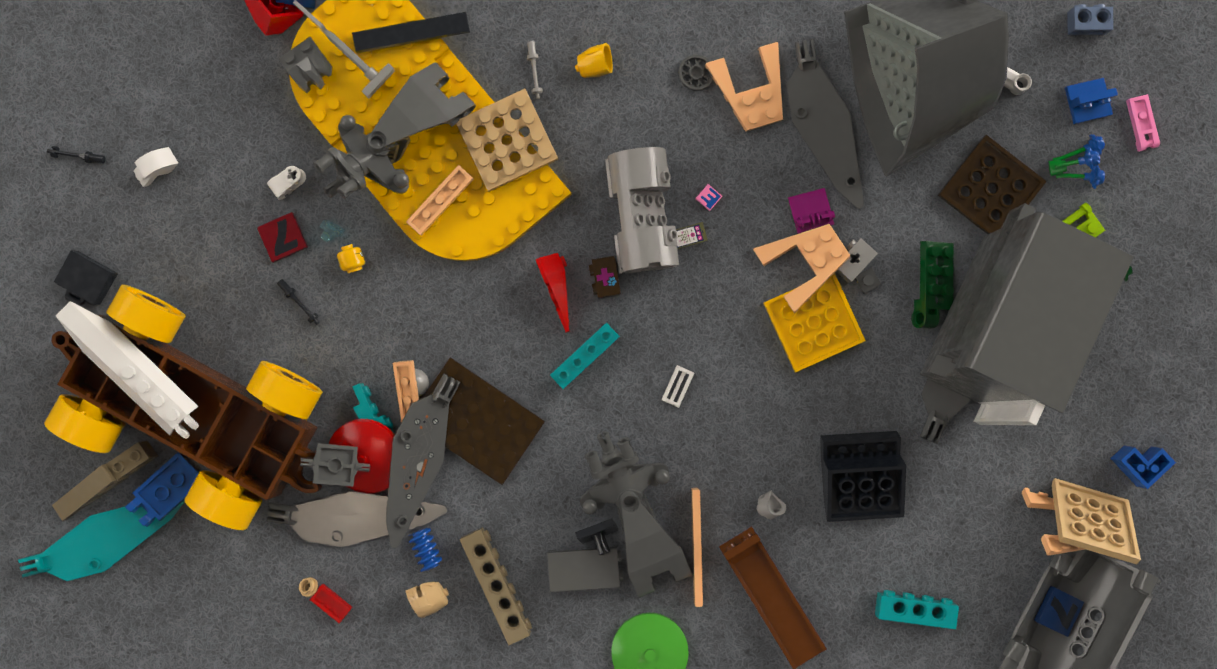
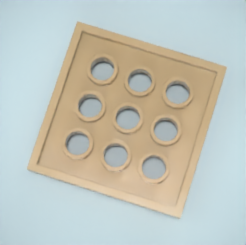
M526 89L459 119L456 123L488 192L558 160ZM514 110H519L522 113L521 117L517 120L511 118V113ZM497 118L504 120V125L500 128H496L493 125L494 120ZM480 126H484L487 129L486 134L483 136L476 134V130ZM527 127L530 130L527 137L519 135L521 128ZM509 135L512 137L510 145L502 144L504 136ZM487 144L495 146V150L490 154L484 151V147ZM536 145L538 147L537 153L529 154L527 152L528 146ZM512 153L520 154L521 158L517 163L510 161ZM495 161L503 163V168L500 171L493 170L492 165Z
M1056 478L1053 480L1052 493L1059 542L1133 564L1139 563L1141 558L1129 500Z

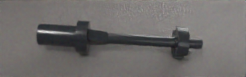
M52 146L53 150L47 149V153H50L53 158H58L59 154L78 157L85 160L86 163H105L106 160L105 156L96 155L89 151L77 154L59 151L60 149L57 146Z
M281 279L277 285L285 292L286 298L291 297L309 316V323L314 322L318 325L320 323L317 320L318 315L316 313L312 315L295 296L296 290L290 288Z

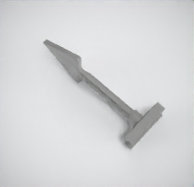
M296 0L293 2L341 52L365 73L364 76L370 82L362 92L370 99L395 72L394 68L389 63L379 72L373 67L370 68Z

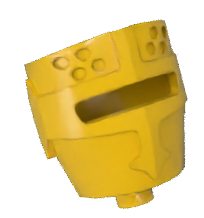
M604 43L590 47L577 56L575 69L577 72H580L581 77H600L612 73L613 62L609 44Z

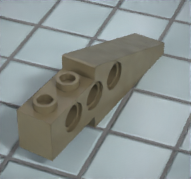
M148 441L138 442L108 463L98 467L52 506L61 520L65 521L122 483L130 475L157 458L158 455Z

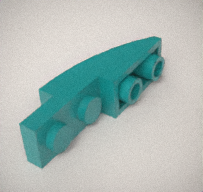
M363 383L352 386L360 403L353 407L358 418L380 422L392 431L394 425L391 418H387L386 415L377 416L379 410L377 405L370 400L371 392L367 385L364 386Z

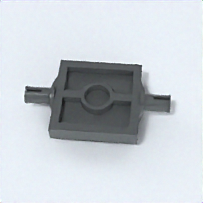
M317 443L314 458H301V462L309 463H300V466L312 467V483L354 486V477L357 471L369 472L370 468H362L370 467V464L358 463V447Z

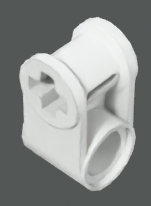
M289 166L271 178L267 185L278 200H282L286 194L290 195L292 191L305 182L306 174L302 169Z

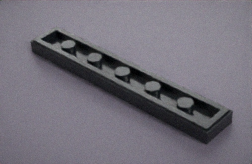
M462 12L352 32L355 51L356 53L470 33L467 13Z

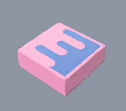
M707 184L695 199L710 211L722 198V195Z

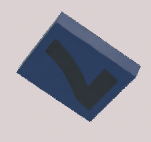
M1050 586L1034 621L1068 637L1084 602Z

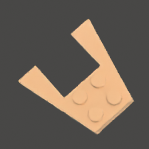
M778 42L761 46L758 49L769 84L735 94L725 59L721 58L705 64L706 69L710 71L714 82L723 92L724 98L731 105L735 116L745 132L783 120Z
M830 224L753 249L762 265L765 266L797 246L816 276L784 295V299L793 313H796L825 281L850 258L849 252Z
M1029 488L1023 489L1022 495L1028 508L1055 510L1054 500L1048 497L1047 493L1039 491L1037 494L1030 492ZM1044 534L1041 538L1047 555L1085 550L1059 542L1058 535Z

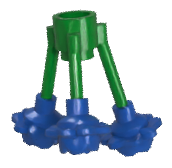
M1091 134L1089 135L1088 144L1083 145V148L1048 161L1050 176L1055 175L1056 179L1081 178L1090 181L1093 189H1096L1105 179L1104 171L1100 170L1098 166L1100 164L1099 155H1101L1102 149L1105 148L1102 137ZM1084 151L1086 152L1083 157H1079L1077 160L1068 162L1064 160ZM1075 164H1086L1092 170L1090 173L1084 174L1063 173L1067 171V166Z

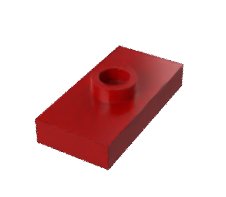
M324 583L321 584L316 593L309 599L339 624L353 608Z

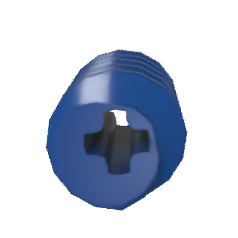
M424 528L408 535L413 536L409 543H416L412 550L419 551L415 558L421 557L417 564L424 565L420 572L440 565L438 563L442 560L441 556L435 557L440 551L433 549L437 544L436 542H430L434 538L433 535H427L431 531L430 528Z

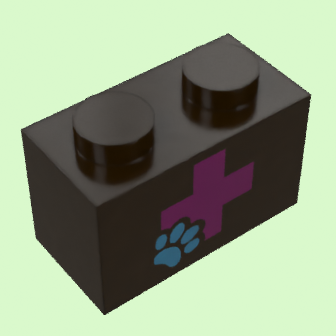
M615 257L592 259L589 271L590 276L595 277V283L592 284L593 294L598 295V299L621 295Z

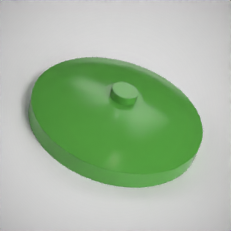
M642 613L626 620L617 630L611 650L615 669H685L689 653L687 640L681 628L672 619L658 613Z

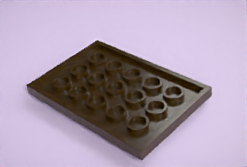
M450 357L423 398L433 394L443 374L460 381V385L449 403L445 447L503 485L545 421Z

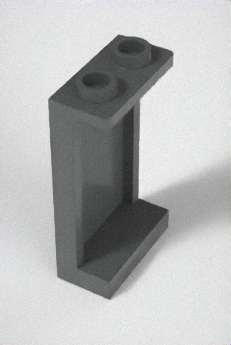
M617 545L609 547L611 552L606 554L603 548L604 555L599 556L597 548L567 551L548 550L550 592L620 587L619 581H623V570L618 568V562H622L621 550H617Z

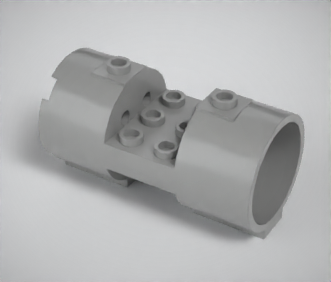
M645 147L610 154L608 159H605L609 197L618 198L622 232L614 235L618 273H636L679 266L675 226H666L667 217L664 209L665 199L663 192L671 187L666 149Z

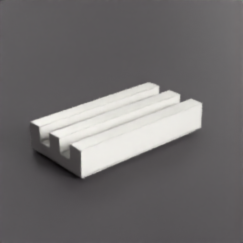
M677 365L661 400L679 408L694 372ZM680 370L682 371L671 398L668 399L667 396ZM685 374H689L678 401L674 402Z

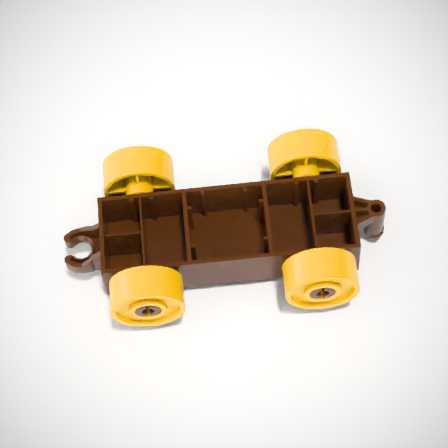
M121 285L106 311L109 316H98L115 325L199 406L190 413V416L199 425L196 430L190 428L185 421L181 423L190 434L185 439L175 429L169 435L82 352L67 331H58L53 334L51 339L53 346L60 349L69 360V364L57 385L77 395H59L44 422L45 427L59 438L83 449L99 453H109L122 432L125 422L213 470H202L199 472L184 499L185 503L200 516L235 530H246L260 507L262 498L269 500L281 495L287 482L295 489L304 493H315L321 490V484L312 483L313 481L304 478V466H300V463H309L301 462V458L313 459L316 451L310 450L307 446L318 427L304 419L309 418L323 393L319 387L305 378L276 364L261 361L247 387L235 382L166 344L171 343L186 317L184 313L149 293L128 285Z

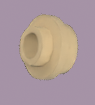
M311 577L303 579L299 584V591L305 597L313 596L318 589L317 580Z

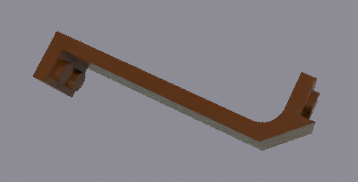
M750 527L719 546L790 665L793 669H796L811 658L827 650L762 545L761 539L754 529Z

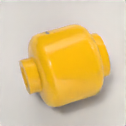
M352 244L341 247L342 251L337 254L341 270L347 271V273L361 270L365 264L361 248H353Z

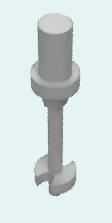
M529 41L527 42L529 54L527 55V60L531 61L535 86L531 92L536 94V99H540L539 94L543 92V89L538 87L536 60L539 57L536 54L535 42Z

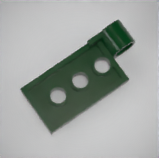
M920 241V299H914V312L911 317L912 324L916 328H936L940 320V310H950L952 306L954 292V243Z

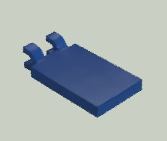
M178 452L133 492L136 498L128 503L125 508L129 512L135 513L142 506L148 512L139 520L143 526L148 527L155 518L161 521L185 499L199 472Z

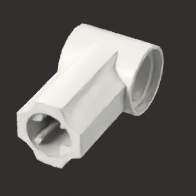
M1007 67V79L1004 87L1010 89L1014 95L1023 94L1031 87L1032 80L1030 76L1019 74ZM1017 81L1022 82L1023 88L1018 87Z

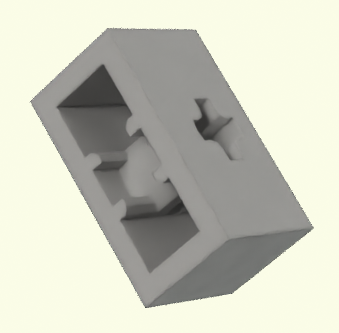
M862 238L857 241L853 239L846 246L850 258L836 271L847 283L852 282L878 254ZM855 255V262L851 263V257Z

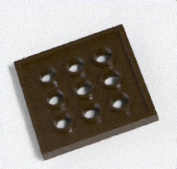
M984 135L937 196L986 234H990L1002 228L1010 210L1024 203L1029 205L1047 181L988 135ZM985 157L992 159L993 164L991 167L985 165ZM1000 169L1007 170L1008 176L1006 179L999 175ZM974 172L980 173L981 180L979 182L973 180L972 175ZM1016 180L1022 182V190L1015 188L1014 183ZM989 183L996 186L994 194L988 191ZM962 187L969 189L970 194L968 197L961 194ZM1004 195H1008L1011 198L1010 205L1003 203ZM978 198L983 199L985 202V206L982 209L976 206ZM993 210L999 212L1000 217L998 220H994L991 217Z

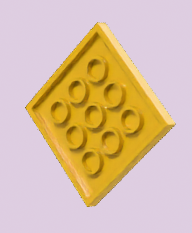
M835 273L825 281L796 313H793L784 299V295L793 290L763 303L794 372L805 369L866 341Z

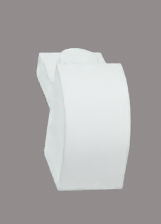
M169 147L161 148L137 159L134 162L137 166L134 169V173L141 185L146 187L157 176L172 172L178 162Z

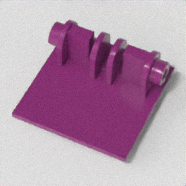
M825 188L788 197L797 234L830 224V226L835 225L833 220L835 214L830 209Z

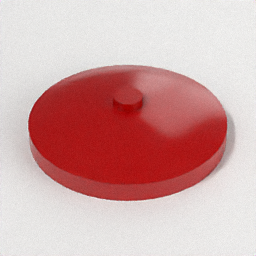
M355 419L343 424L332 435L329 444L358 447V463L370 464V467H362L370 468L369 472L357 471L354 477V486L346 487L363 493H378L389 488L392 444L395 434L387 426L371 419Z

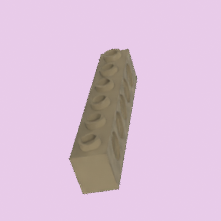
M483 527L462 536L459 540L508 646L530 636L531 622L529 618L524 617L522 613L524 607L521 601H517L514 596L516 593L512 582L508 583L506 576H508L507 570L504 565L500 566L498 561L500 556L497 549L492 548L489 542L492 539L488 530L484 531ZM478 545L484 546L486 553L479 554L476 547ZM491 563L494 566V570L491 572L487 571L484 568V564ZM500 581L502 588H494L492 582ZM507 598L510 601V605L503 606L500 600ZM516 616L519 622L512 624L508 618Z

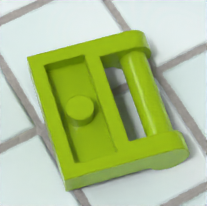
M1088 203L1082 204L1079 207L1080 209L1062 221L1070 225L1085 215L1087 219L1075 228L1095 238L1106 231L1092 212V208Z

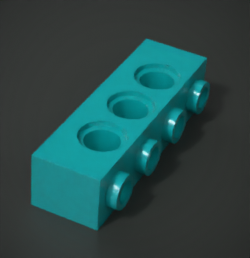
M606 322L550 376L564 389L620 336Z
M884 590L883 593L877 592L875 616L878 619L956 629L959 606L952 599L941 598V601L934 600V597L922 595V598L914 597V594L903 592V595H895V592L890 590ZM901 602L900 609L894 610V604ZM919 604L920 610L913 613L914 606ZM939 607L938 614L932 615L933 609Z

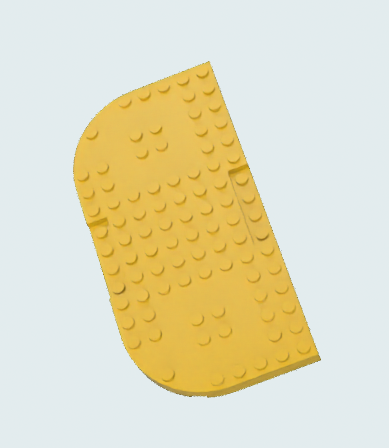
M326 0L311 13L327 30L334 33L370 68L373 67L379 72L388 63L394 68L395 72L370 99L362 92L370 82L364 76L365 73L341 52L309 18L303 22L292 44L291 50L308 37H311L332 66V75L322 77L325 83L323 88L320 89L312 84L310 86L311 90L308 93L303 91L290 75L289 77L292 91L300 108L334 148L346 154V148L338 131L341 118L345 115H351L357 124L364 127L365 135L371 133L410 76L436 62L450 78L440 90L448 98L465 92L476 104L475 109L471 113L495 103L441 38L356 53L352 32L425 19L409 0ZM497 118L494 120L493 125L496 128H500L504 125V120ZM442 124L409 136L411 141L402 158L392 164L394 169L404 170L405 174L409 177V188L405 193H396L365 177L366 187L413 242L436 256L456 261L480 260L502 252L572 195L570 190L548 165L488 192L457 124L452 127L449 124ZM480 126L476 130L478 136H483L487 132L484 126ZM506 135L502 138V144L510 145L512 143L511 136ZM487 144L484 147V151L488 154L495 150L493 144ZM532 145L528 146L527 152L529 154L537 153ZM518 153L510 155V161L513 163H517L521 158ZM495 161L492 165L493 170L500 171L503 168V163ZM460 165L474 180L421 236L406 221L453 170Z

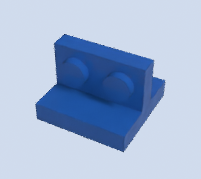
M1104 78L1065 87L1073 124L1113 115L1110 102L1118 93L1116 88L1107 90Z

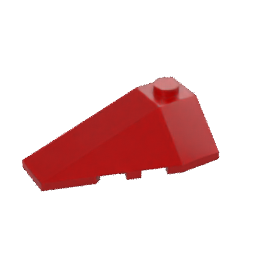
M244 0L255 23L265 36L283 33L303 17L304 14L295 5L278 3L276 0Z

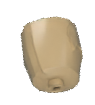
M427 582L406 590L408 601L420 618L436 613L448 604L446 597L449 595L447 588L443 589L439 582Z

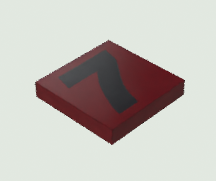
M292 212L257 227L273 263L308 248Z

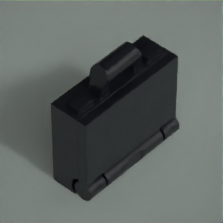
M71 250L54 282L67 289L65 300L69 302L71 301L79 306H82L86 301L92 305H101L118 273L79 251ZM72 293L78 295L79 297H81V299H79V298H77L76 296L72 295Z

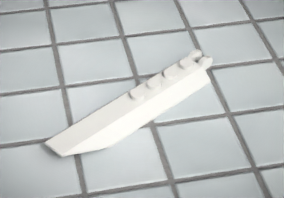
M71 301L56 315L82 352L169 435L175 429L180 436L187 439L190 434L181 425L183 421L192 429L196 430L199 427L198 423L190 416V413L199 406L115 325Z

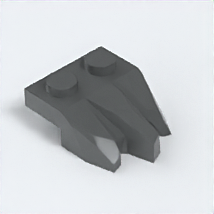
M308 37L279 58L292 79L306 93L311 90L310 86L312 84L322 89L325 85L322 77L332 75L331 64L311 37Z

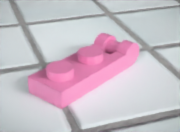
M1148 94L1126 100L1136 139L1137 151H1144L1148 147H1159L1160 140ZM1146 134L1149 136L1148 140L1145 139Z

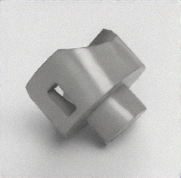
M771 490L759 496L756 509L759 515L771 520L785 513L786 504Z

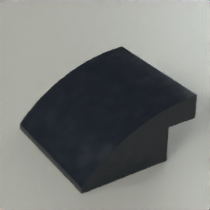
M897 431L820 435L823 496L827 522L904 517L907 466L900 455L901 437Z

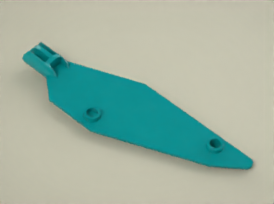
M185 500L163 520L159 521L155 518L148 527L143 526L139 522L148 513L142 506L135 513L129 512L125 507L91 515L44 552L18 559V563L35 559V562L21 566L20 571L37 568V570L22 574V578L48 572L65 581H70L104 572L169 522L184 504Z

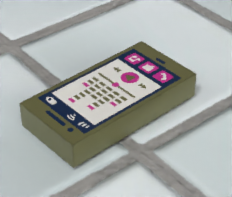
M703 222L676 229L677 249L708 241Z

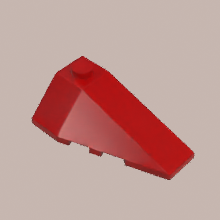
M554 253L535 260L548 287L549 294L555 304L564 330L568 333L570 332L566 271L564 268L567 267L564 256L560 257L558 253Z

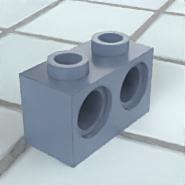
M1085 4L1075 5L1074 8L1067 12L1068 35H1106L1113 30V7H1105V4H1098L1093 7H1086ZM1078 16L1082 18L1083 22L1078 20ZM1097 16L1101 18L1102 22L1098 21Z

